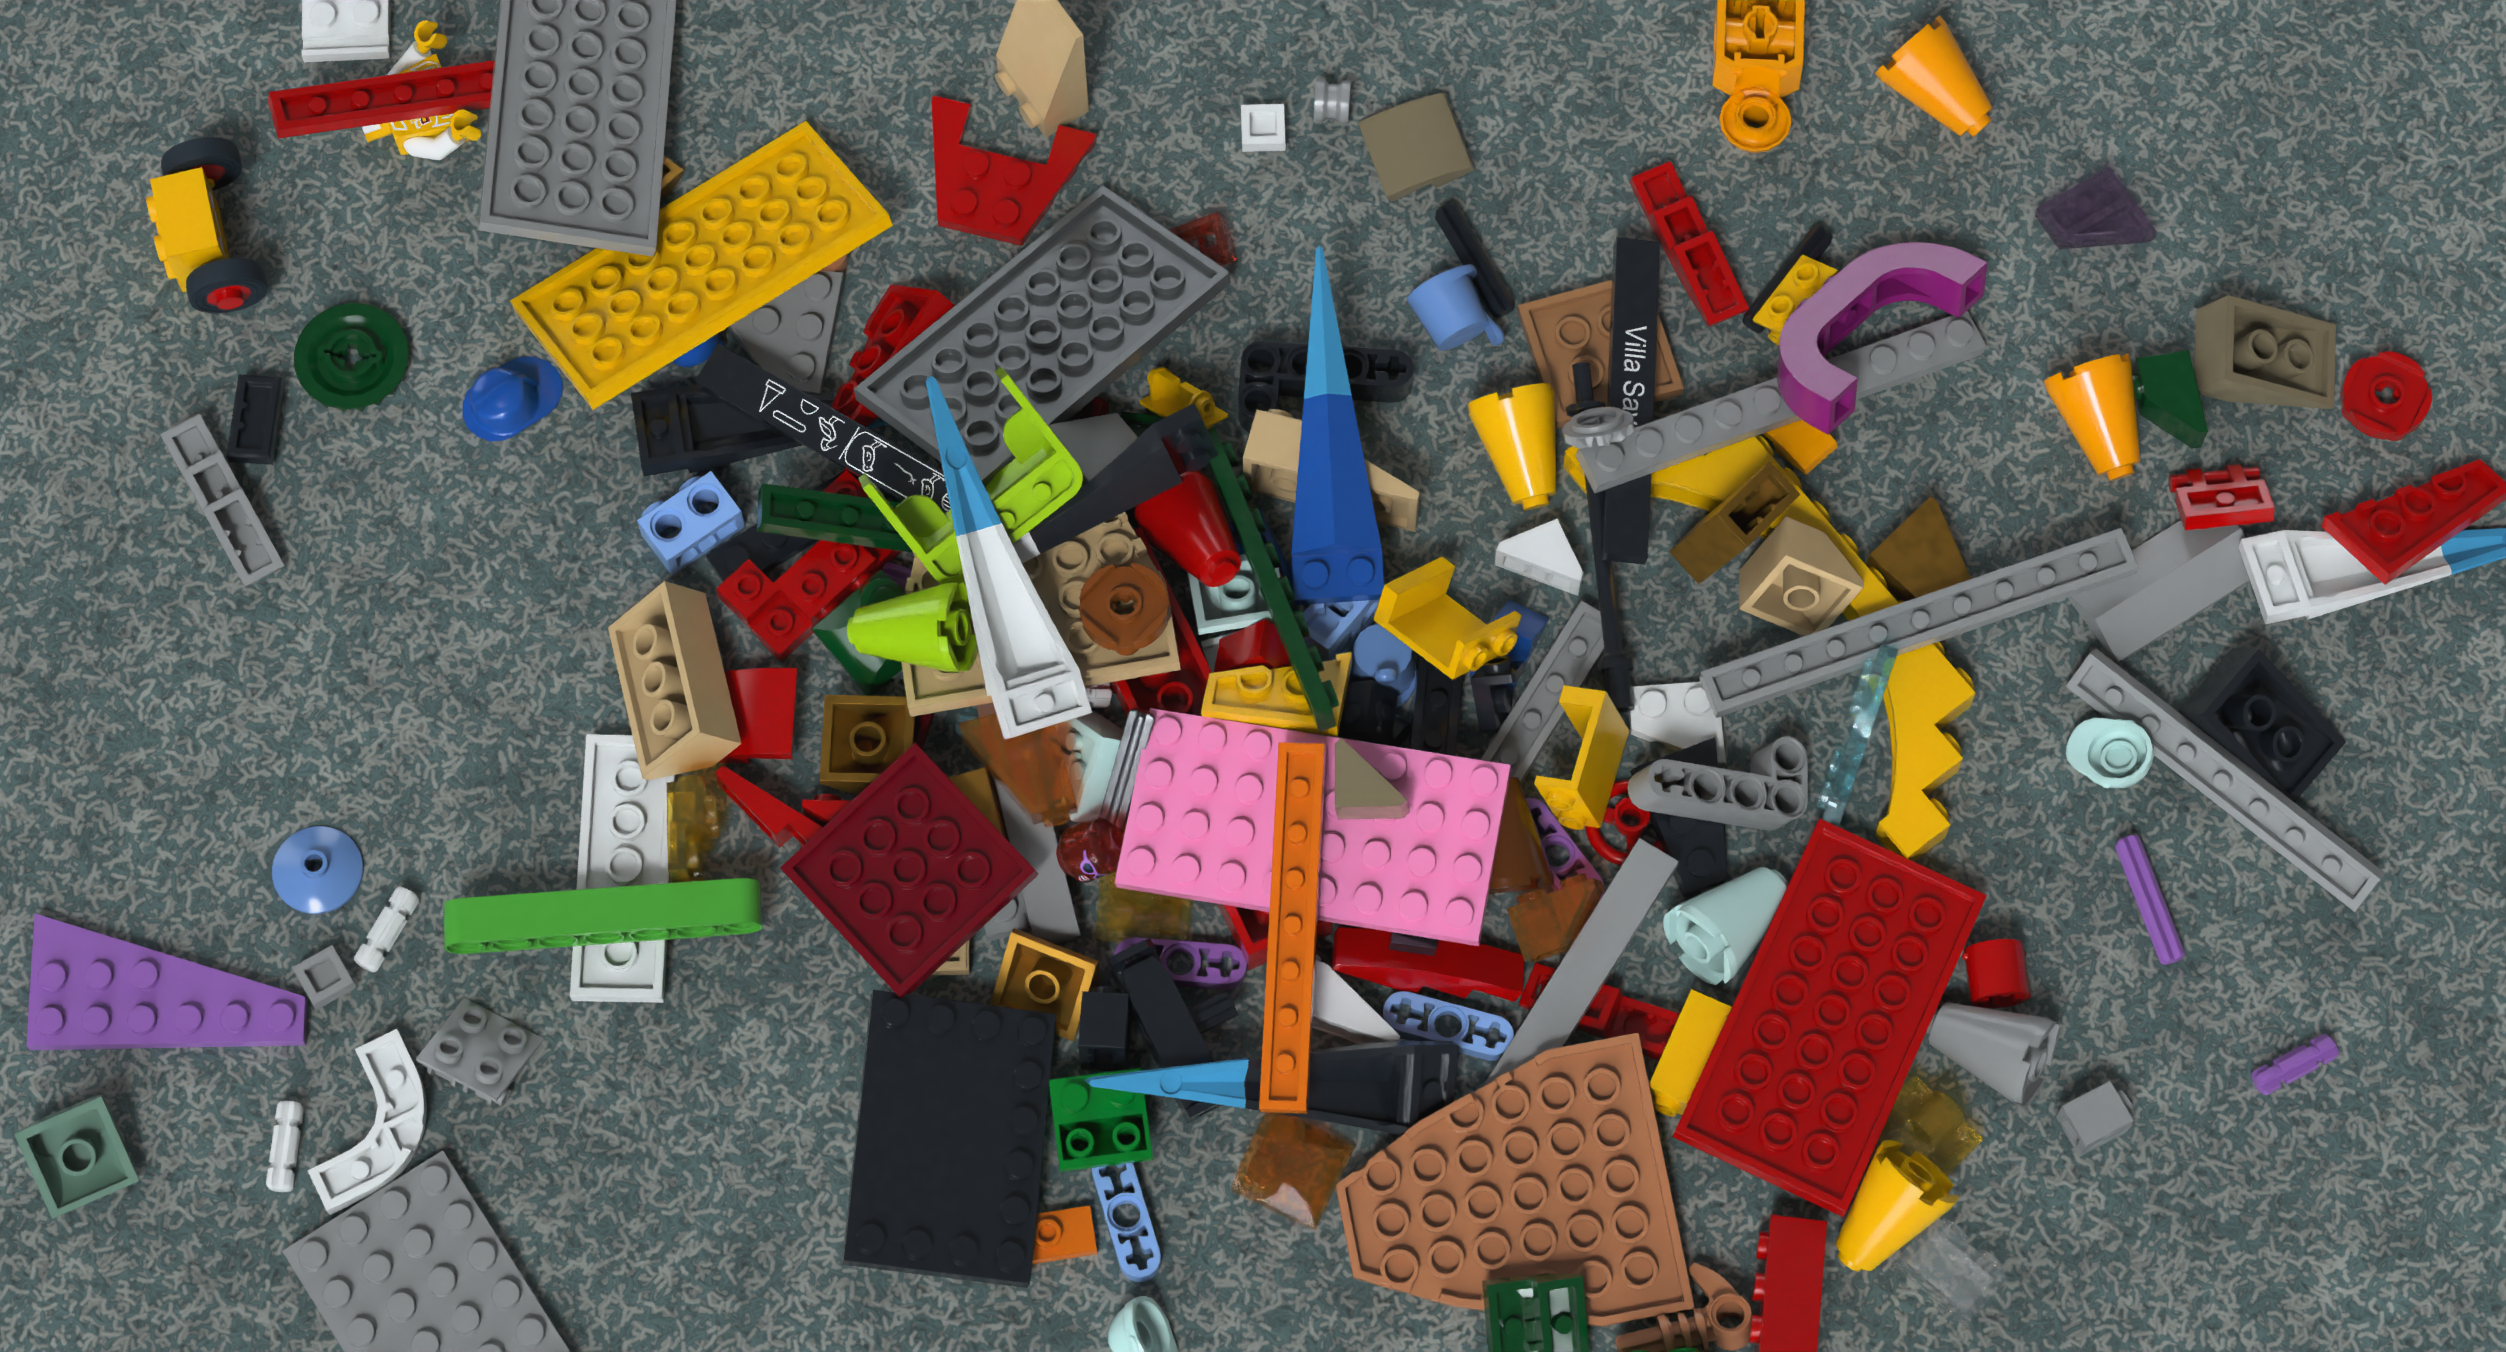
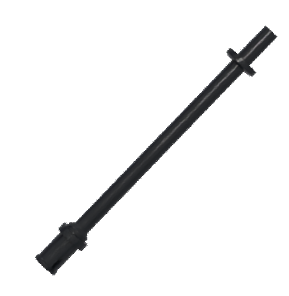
M1580 362L1573 364L1576 403L1566 407L1567 416L1573 417L1585 410L1606 407L1604 402L1594 401L1590 363ZM1585 476L1605 650L1601 661L1597 663L1598 673L1603 675L1604 690L1608 693L1618 712L1624 713L1635 708L1629 672L1634 669L1633 660L1628 658L1627 654L1622 650L1613 563L1608 560H1600L1603 491L1594 493Z

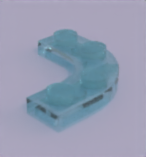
M1882 643L1875 661L1866 658L1858 684L1866 686V690L1863 692L1856 689L1848 713L1849 716L1855 717L1856 720L1845 753L1835 751L1827 775L1835 778V782L1832 783L1825 780L1817 807L1825 809L1822 819L1838 827L1899 650Z

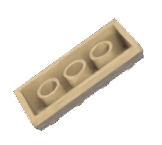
M664 581L608 627L642 779L646 780L713 767L741 745L706 593Z

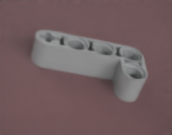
M1783 736L1755 752L1751 758L1750 773L1660 759L1631 777L1627 787L1628 795L1635 806L1645 811L1760 830H1777L1802 816L1806 811L1808 803L1807 752L1803 744L1796 738ZM1776 757L1780 760L1782 767L1776 761ZM1694 786L1699 790L1701 798L1694 791ZM1735 793H1736V794L1739 796V798L1741 799L1742 805L1737 801V799H1736V797H1735ZM1775 799L1781 805L1782 811L1778 808Z

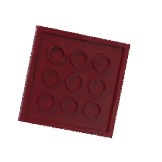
M916 743L909 747L780 867L901 999L917 989L1039 875Z

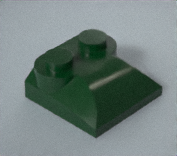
M876 570L810 628L867 696L874 694L902 670V663L899 661L859 653L854 644L849 642L847 636V623L849 618L854 616L856 609L906 595L898 584L882 570Z

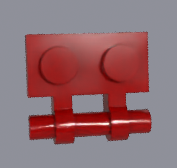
M2241 464L2226 465L2224 470L2202 472L2201 468L2186 469L2185 474L2169 475L2168 477L2170 492H2176L2175 503L2185 530L2243 524L2250 525L2274 521L2275 506L2265 479H2260L2258 466L2242 468Z

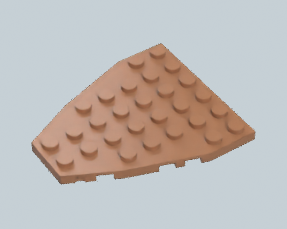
M1639 1033L1546 1050L1511 1072L1508 1071L1497 1077L1493 1082L1477 1091L1465 1095L1417 1122L1405 1134L1336 1184L1353 1279L1455 1308L1485 1311L1482 1281L1529 1275L1581 1274L1583 1275L1587 1325L1595 1327H1606L1695 1309Z

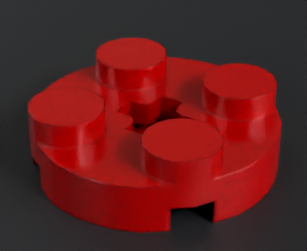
M2386 351L2379 352L2377 356H2370L2366 359L2363 357L2352 365L2342 383L2340 391L2342 415L2365 435L2377 439L2399 441L2405 438L2407 434L2415 431L2424 421L2432 403L2431 387L2430 389L2428 388V383L2424 379L2425 373L2420 365L2403 354ZM2385 387L2391 388L2393 390L2392 397L2398 401L2396 403L2389 402L2384 404L2375 395V390L2382 392Z

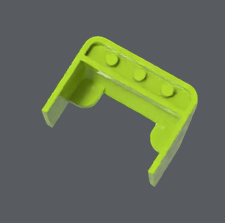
M1001 366L994 372L1022 408L1011 415L1003 427L1004 442L1015 456V459L1003 467L985 489L1012 544H1014L1078 493L1082 486L1083 474L1078 463ZM866 473L858 478L863 490L939 583L965 582L951 509L944 514L936 502L925 495L909 496L893 508Z

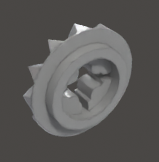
M1598 407L1580 412L1573 416L1562 428L1565 443L1579 449L1585 447L1595 449L1603 445L1609 447L1610 443L1622 442L1626 436L1634 432L1633 415L1616 407Z

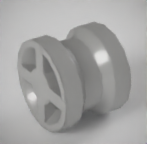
M1316 79L1314 122H1323L1329 118L1336 119L1340 124H1348L1351 81L1342 80L1339 84H1329L1325 79Z

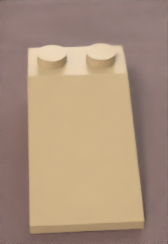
M1016 0L996 54L998 72L995 74V79L1006 96L1014 94L1020 102L1019 111L1026 124L1031 129L1037 126L1045 138L1057 131L1058 125L1066 126L1089 112L1083 34L1058 0Z
M1270 409L1268 412L1256 410L1243 455V475L1250 492L1295 503L1302 421L1293 418L1286 411L1279 409ZM1364 459L1377 523L1416 532L1420 492Z

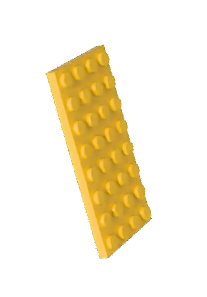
M804 121L659 210L657 245L654 256L595 248L513 298L510 302L516 314L592 410L892 227L893 224L887 211L808 122Z

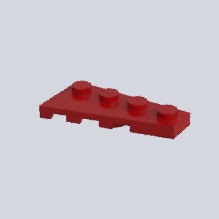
M2481 459L2432 476L2430 482L2413 488L2410 484L2397 489L2393 496L2377 502L2372 498L2357 504L2355 510L2340 514L2337 511L2326 515L2321 527L2386 585L2505 501L2506 481Z

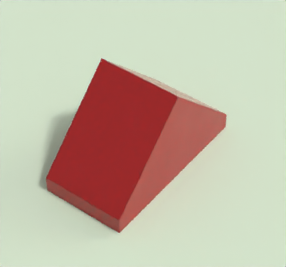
M1264 619L1219 639L1214 672L1264 665L1269 670L1291 666L1276 627Z

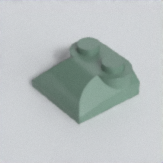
M103 1094L39 1119L14 1133L52 1219L140 1181L115 1123L114 1113L107 1105Z

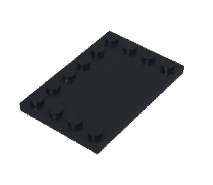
M873 990L870 1000L841 1265L1028 1288L1031 1281L1056 1014L910 994L901 999L895 992Z

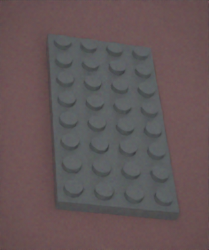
M1102 185L854 388L855 399L941 462L926 386L927 377L933 376L939 384L984 487H986L1003 467L1015 459V456L1004 442L1003 427L1007 419L1022 408L994 371L1001 366L1047 425L1066 422L1230 285V272Z

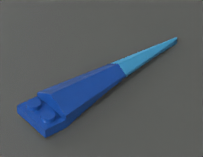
M1320 245L1316 249L1291 550L1295 605L1380 600L1385 585L1383 552L1324 251Z

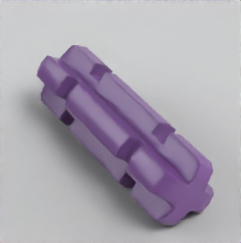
M2322 1034L2311 1040L2309 1047L2306 1048L2305 1045H2302L2273 1060L2270 1068L2266 1064L2254 1070L2251 1074L2254 1086L2258 1092H2261L2263 1095H2269L2281 1088L2280 1083L2284 1082L2287 1085L2318 1069L2319 1062L2325 1065L2335 1060L2339 1055L2335 1041L2327 1034Z

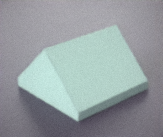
M1245 554L1239 555L1241 566L1237 575L1229 583L1222 586H1206L1188 573L1196 627L1199 635L1244 628L1264 619L1274 623ZM1275 568L1277 577L1280 578L1279 568Z

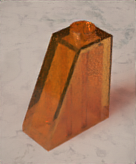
M996 713L959 723L964 743L1034 825L1042 822L1045 827L1061 825L1071 819V814L1078 813L1055 724L1013 738L1004 739Z

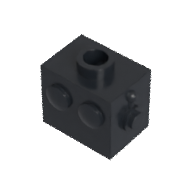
M1373 680L1348 683L1338 736L1334 737L1391 746L1398 696Z

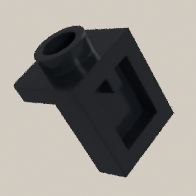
M1496 657L1484 663L1470 678L1480 730L1498 728L1510 714L1512 694L1510 688L1507 685L1504 686V684L1515 683L1526 671L1525 661L1510 662L1509 657Z

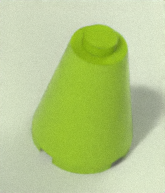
M952 581L856 609L854 616L850 617L847 623L849 642L854 644L859 653L951 673L969 671L973 667L978 653L976 635L971 634L972 615L964 582L956 583Z

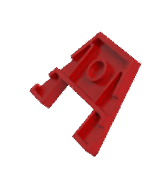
M933 95L931 104L938 226L1023 246L1053 205V200L1065 183H1069L1077 172V167L1086 154H1090L1095 147L1097 141L1096 134L1058 125L1050 155L1045 165L961 145L971 114V104Z

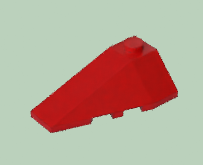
M891 284L867 320L863 333L868 336L867 342L862 352L858 351L853 354L849 363L855 369L852 378L838 389L831 408L864 427L871 424L878 416L855 399L854 388L955 305L938 290Z

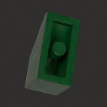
M2189 350L2136 358L2132 374L2135 401L2137 402L2139 415L2192 449L2200 448L2208 433Z

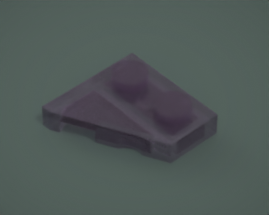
M2110 167L2039 206L2035 212V217L2058 249L2148 243L2155 239L2157 233Z

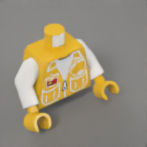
M428 20L418 23L414 31L416 41L411 44L387 75L442 68L437 54L431 55L430 50L431 48L442 49L447 44L446 35L440 33L432 35L433 31L438 27V23ZM463 109L453 114L362 127L368 143L392 134L400 155L410 154L414 157L442 160L464 144V142L477 141L481 137L480 129L470 125L478 119V115Z

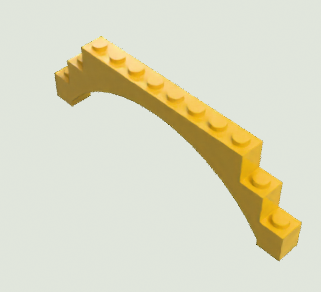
M1761 435L1712 451L1705 456L1701 455L1651 473L1650 497L1673 500L1711 512L1763 466L1771 462L1800 495L1759 536L1766 540L1785 516L1825 532L1864 581V588L1842 612L1848 621L1904 602L1902 600L1897 602L1887 590L1888 586L1882 574L1874 567L1868 568L1859 558V551L1852 539L1844 533L1840 535L1829 523L1830 517L1825 508L1816 500L1811 502L1803 493L1801 482L1791 469L1787 467L1783 469L1773 458L1774 453L1771 446ZM1571 446L1565 451L1563 468L1587 495L1585 474L1575 456L1579 448ZM1940 642L1872 664L1882 692L1889 722L1892 753L1891 790L1887 814L1885 818L1879 821L1875 837L1886 849L1911 861L1917 860L1945 839L1951 824L1948 822L1949 815L1938 800L1935 798L1929 800L1927 795L1958 773L1963 757L1961 756L1962 751L1957 741L1949 733L1945 732L1942 734L1939 730L1969 709L1976 694L1973 690L1974 684L1969 675L1962 668L1957 667L1955 669L1944 656L1945 650Z

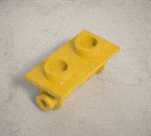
M1802 255L1754 316L1753 322L1770 329L1768 338L1779 346L1782 328L1800 302L1814 295L1822 288L1824 282L1830 276L1838 274V270Z
M1159 367L1152 369L1148 373L1147 382L1149 383L1150 395L1139 400V403L1162 418L1193 403L1198 409L1207 429L1228 417V413L1215 406L1213 397L1209 392L1200 390L1186 381L1181 383L1180 378L1173 375L1169 369Z

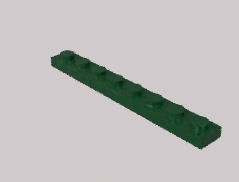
M1215 427L1207 429L1219 456L1210 460L1208 463L1209 469L1319 732L1336 726L1332 708L1339 706L1333 685L1330 680L1322 682L1318 673L1324 671L1321 657L1315 645L1306 646L1304 637L1310 636L1307 624L1301 610L1296 612L1291 610L1289 603L1295 601L1286 575L1280 578L1277 577L1275 568L1281 567L1272 541L1265 544L1262 541L1260 535L1266 533L1265 525L1258 508L1249 510L1246 501L1252 499V495L1244 475L1235 476L1232 468L1238 466V462L1230 441L1221 443Z

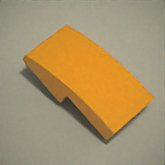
M1803 420L1762 434L1773 442L1777 454L1806 475L1838 447L1836 440L1830 434L1828 435Z

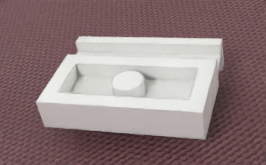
M302 0L303 61L324 62L390 58V0Z

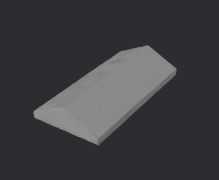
M2180 520L2132 550L2139 566L2136 574L2067 598L2114 662L2119 664L2249 583L2250 579L2239 550L2241 539L2246 537L2238 525L2185 530Z

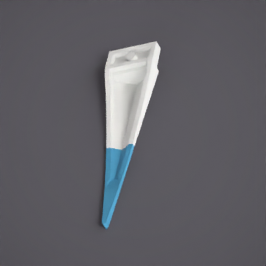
M933 376L927 377V392L987 696L991 695L1003 737L1004 739L1013 738L1090 714L1092 710L1079 667L1041 601L991 502L937 380Z
M2506 528L2462 530L2386 585L2330 534L2323 531L2282 530L2243 538L2240 541L2239 550L2265 624L2303 616H2306L2308 620L2506 558Z

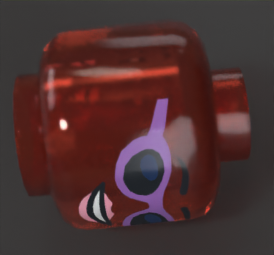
M1100 816L1066 828L1060 836L1056 849L1059 866L1065 874L1083 883H1088L1116 872L1124 833L1108 819Z

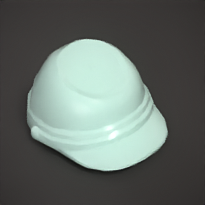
M2092 718L2084 720L2072 731L2066 746V757L2075 770L2086 775L2094 783L2104 788H2126L2135 785L2144 778L2152 765L2154 751L2150 737L2142 727L2135 724V721Z
M1139 1296L1131 1299L1116 1314L1110 1324L1108 1344L1112 1352H1179L1169 1321L1153 1298Z

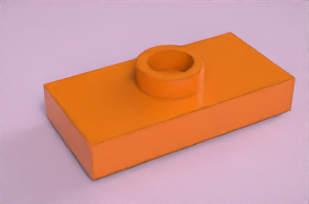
M1090 1205L1037 1214L1032 1264L1098 1254Z

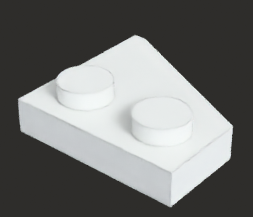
M1701 682L1631 686L1635 707L1634 710L1629 711L1631 735L1649 742L1657 741L1663 743L1668 749L1675 752L1715 737L1718 768H1725L1726 756L1721 717L1715 718Z

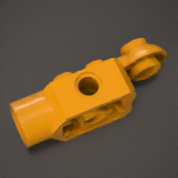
M1716 0L1712 86L1730 96L1722 106L1719 120L1721 130L1727 140L1741 151L1749 153L1767 152L1779 146L1789 134L1792 122L1790 111L1781 98L1798 91L1800 87L1804 56L1805 0ZM1757 123L1760 124L1762 127L1753 128L1748 126L1747 124Z

